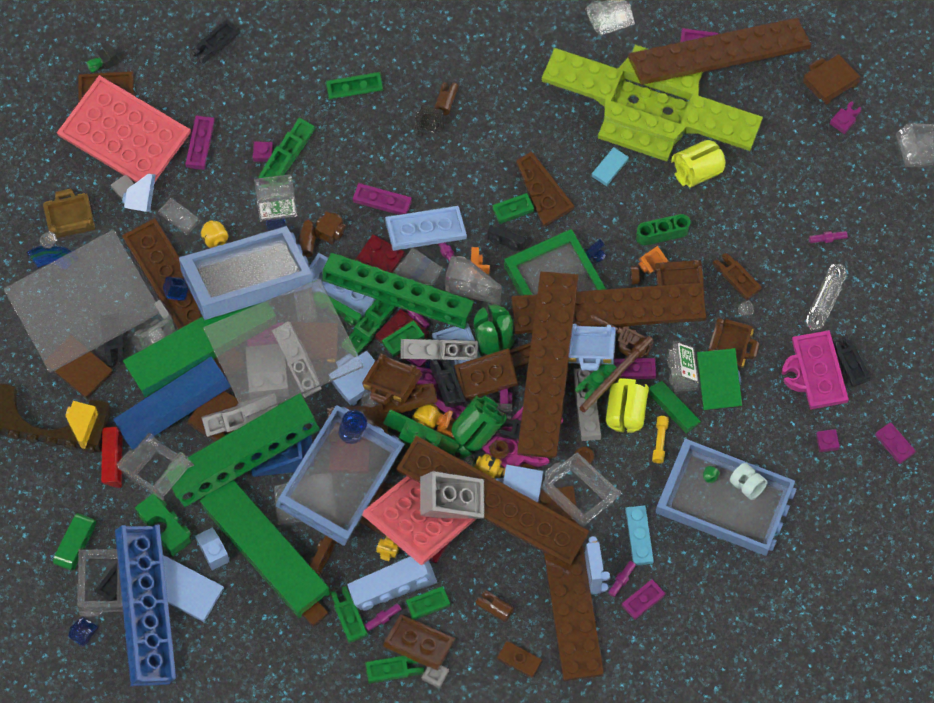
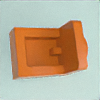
M657 246L640 257L638 265L644 273L648 272V274H651L655 271L656 263H665L668 260Z
M448 410L445 414L439 416L436 423L438 425L436 431L455 440L452 435V424L455 419L451 417L453 412Z

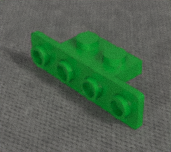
M389 410L383 422L384 425L401 432L399 438L410 444L418 436L452 456L455 455L460 445L456 440L393 410Z

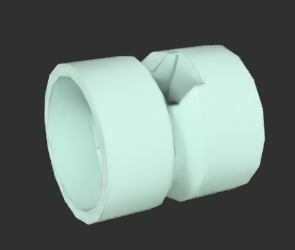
M747 463L737 467L730 477V482L737 489H742V493L750 500L757 498L767 485V480L759 473L755 474V470Z

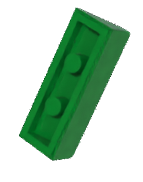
M380 72L326 81L329 99L383 90Z
M663 381L649 388L648 394L686 434L701 423Z

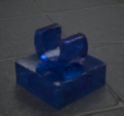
M601 239L594 242L585 251L589 259L593 257L598 263L607 256L601 250L605 245Z

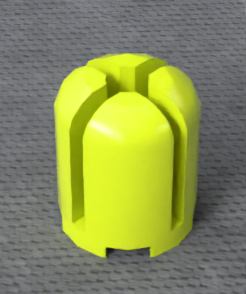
M704 140L674 154L671 163L675 162L677 172L674 174L682 186L687 185L689 188L721 174L725 168V156L722 150L719 149V146L711 140Z
M619 379L618 383L610 386L606 422L610 428L622 433L625 428H627V433H634L642 429L649 390L647 384L643 387L636 384V380Z

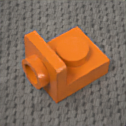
M479 247L471 248L470 276L483 278L489 276L490 265H482L483 255L479 254Z

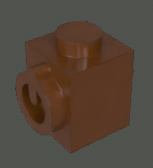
M326 211L323 217L320 216L316 222V237L333 245L335 240L339 241L345 231L346 225L343 224V219L336 213Z

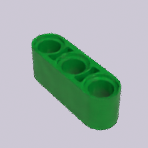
M679 214L643 222L637 228L636 240L640 245H651L685 237L689 232L690 219L687 215ZM682 224V225H684L685 227H682V228H681V227H679V226H677V225ZM664 228V229H666L667 231L663 232V231H660L659 229ZM646 232V233H648L649 235L645 236V235H642L641 233Z
M76 513L55 553L53 564L70 571L75 569L95 529V519Z

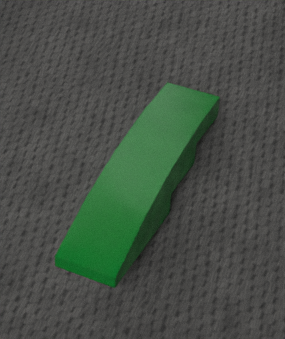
M298 118L291 132H287L279 147L276 146L258 178L275 187L298 157L316 127Z
M376 300L366 310L365 316L357 323L351 335L342 343L341 348L358 357L382 329L397 306Z

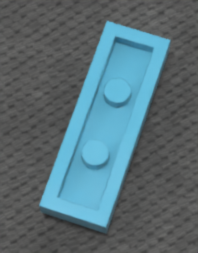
M626 507L632 560L636 565L653 564L646 507Z

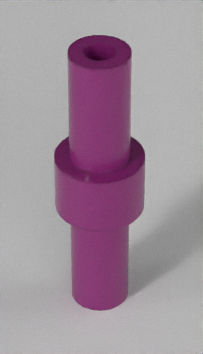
M828 231L820 235L809 236V242L830 243L833 240L846 239L848 235L847 231L834 233Z
M446 242L438 243L443 257L447 258L453 268L458 267L459 263L453 255L454 251L450 245H447Z
M407 310L409 312L408 315L422 327L427 329L430 326L421 314Z
M629 561L624 570L616 576V582L608 592L610 596L615 597L620 588L626 585L629 575L636 566L634 562Z
M397 603L385 612L382 610L376 614L377 617L364 625L365 629L369 632L379 624L383 625L388 622L390 617L401 611L400 606Z

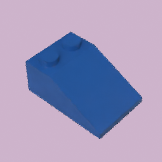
M296 433L288 434L286 440L293 439ZM311 435L252 468V476L295 472L312 445ZM279 443L271 444L269 450L276 449ZM255 453L251 459H259L262 453ZM314 460L311 463L310 467L314 466Z

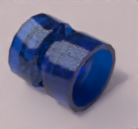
M357 410L345 413L339 426L338 433L340 438L348 444L358 443L362 439L367 427L366 416Z

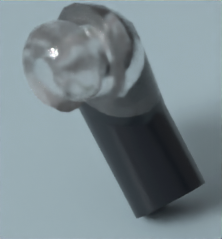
M482 449L465 457L462 461L474 467L478 457H482L485 453Z

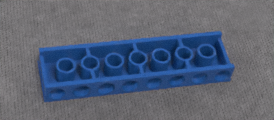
M121 525L118 529H115L130 683L131 686L169 685L176 679L160 525Z

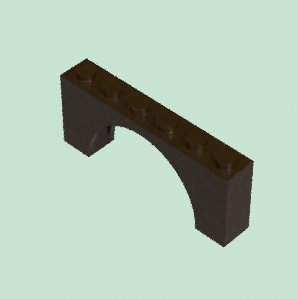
M0 383V435H6L15 440L23 438L32 443H37L38 441L45 442L49 446L62 445L71 450L76 448L83 449L80 447L70 425L55 430H44L33 427L24 421L17 410L18 392L16 387ZM90 399L88 405L96 407L98 416L87 445L83 450L88 453H94L95 451L101 452L102 430L107 428L111 407L109 402Z

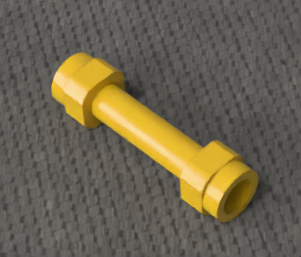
M666 416L657 417L656 449L653 450L652 457L654 463H664L665 430L668 429L669 418Z

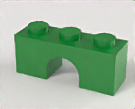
M153 493L137 505L135 510L146 526H153L156 523L167 525L166 530L161 534V544L173 557L191 543V533L185 525L181 527L178 523L179 518L173 511L169 512L166 509V502L161 497L157 498Z

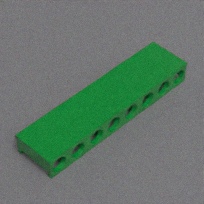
M266 301L206 320L202 316L126 358L123 362L145 398L209 357L215 359L277 324L276 315Z
M299 393L164 472L176 498L186 507L317 432L320 428L302 394ZM313 423L311 429L303 430L304 425ZM296 433L293 439L286 440L288 434ZM279 443L276 449L269 450L271 444ZM255 453H262L259 459H251ZM245 463L243 468L239 470L234 469L236 464ZM227 472V476L224 479H217L220 473ZM210 482L208 488L200 489L203 483ZM193 492L191 498L183 499L184 494Z
M234 480L212 491L200 500L202 508L298 619L302 617L301 614L325 595L328 596L330 594L329 587Z

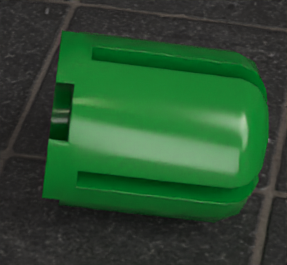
M495 304L488 305L489 318L484 307L480 309L474 318L476 341H478L479 351L482 354L489 355L510 349L514 342L512 318L507 309Z
M476 395L452 424V435L460 445L465 444L466 449L471 451L481 450L507 419L506 414L502 416L497 409L498 404L489 397L479 398Z

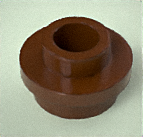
M496 440L490 445L489 452L494 458L503 459L507 457L509 447L506 442Z

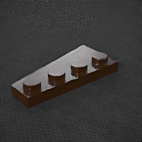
M532 151L516 160V165L543 228L574 210L573 203Z

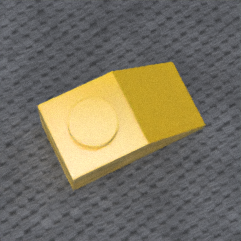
M73 401L71 407L67 408L66 418L80 447L85 449L98 412L95 406Z

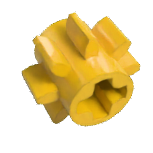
M387 536L385 539L380 538L376 550L377 553H380V559L390 561L391 557L396 558L399 546Z

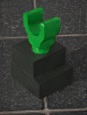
M107 42L97 52L98 58L89 60L87 65L90 71L94 73L102 64L108 70L120 62L117 54Z

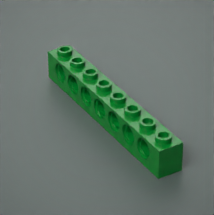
M331 253L323 268L322 281L464 330L472 314L474 301L468 298L439 290L430 285L416 282L413 279L398 276L395 273L363 264L360 261H354L342 255Z

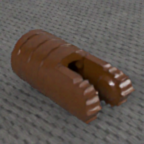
M443 82L434 107L436 113L449 115L459 87L458 84L452 83L449 89L448 83Z
M310 220L304 221L298 239V244L302 249V256L306 257L313 255L316 241L315 226H313L314 224Z
M486 590L483 591L482 597L475 601L477 606L503 622H507L514 611L513 606Z

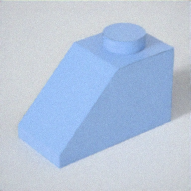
M147 174L127 189V193L125 192L123 195L124 208L150 211L156 174Z
M213 527L195 536L211 570L230 562L228 554Z

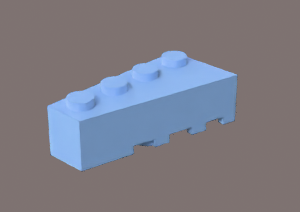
M410 556L347 585L355 606L360 610H368L376 604L389 601L438 582L429 561L421 566Z

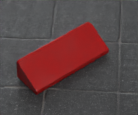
M107 427L102 430L101 481L106 485L121 488L123 435L117 427Z

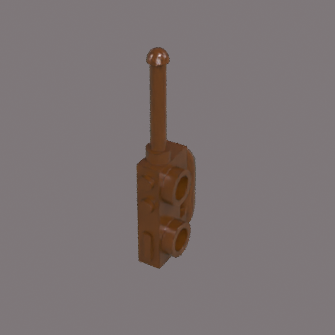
M595 314L590 315L591 320L606 327L607 325L615 327L617 334L615 341L618 342L617 348L626 356L632 353V350L626 347L628 344L635 347L646 338V336L637 333L636 330L629 329V326L616 327L598 318ZM653 342L646 348V352L638 358L648 356Z

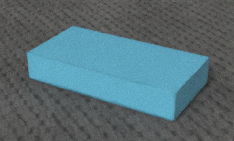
M613 147L594 170L592 177L607 186L626 164L629 157Z

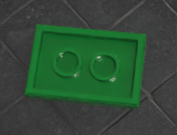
M735 348L697 352L703 410L742 406Z

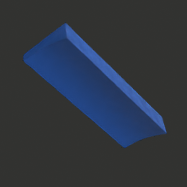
M209 357L113 420L133 450L230 388L231 385L213 358Z

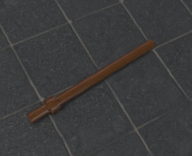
M647 336L632 349V353L579 407L582 412H586L638 357H641L646 352V348L653 342L652 337Z

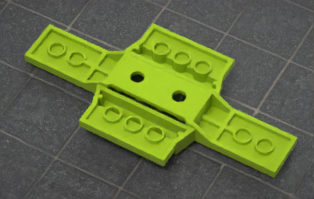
M635 45L632 52L646 50L647 48ZM554 48L542 76V82L593 98L605 106L604 122L598 134L599 139L667 162L673 146L684 134H701L750 151L763 118L698 96L699 81L703 72L644 84L645 86L690 100L687 102L667 96L665 93H658L649 88H643L631 82H626L625 79L640 84L628 58L617 69ZM636 96L639 101L633 104L629 102L628 98ZM670 107L673 109V113L666 115L663 113V109Z

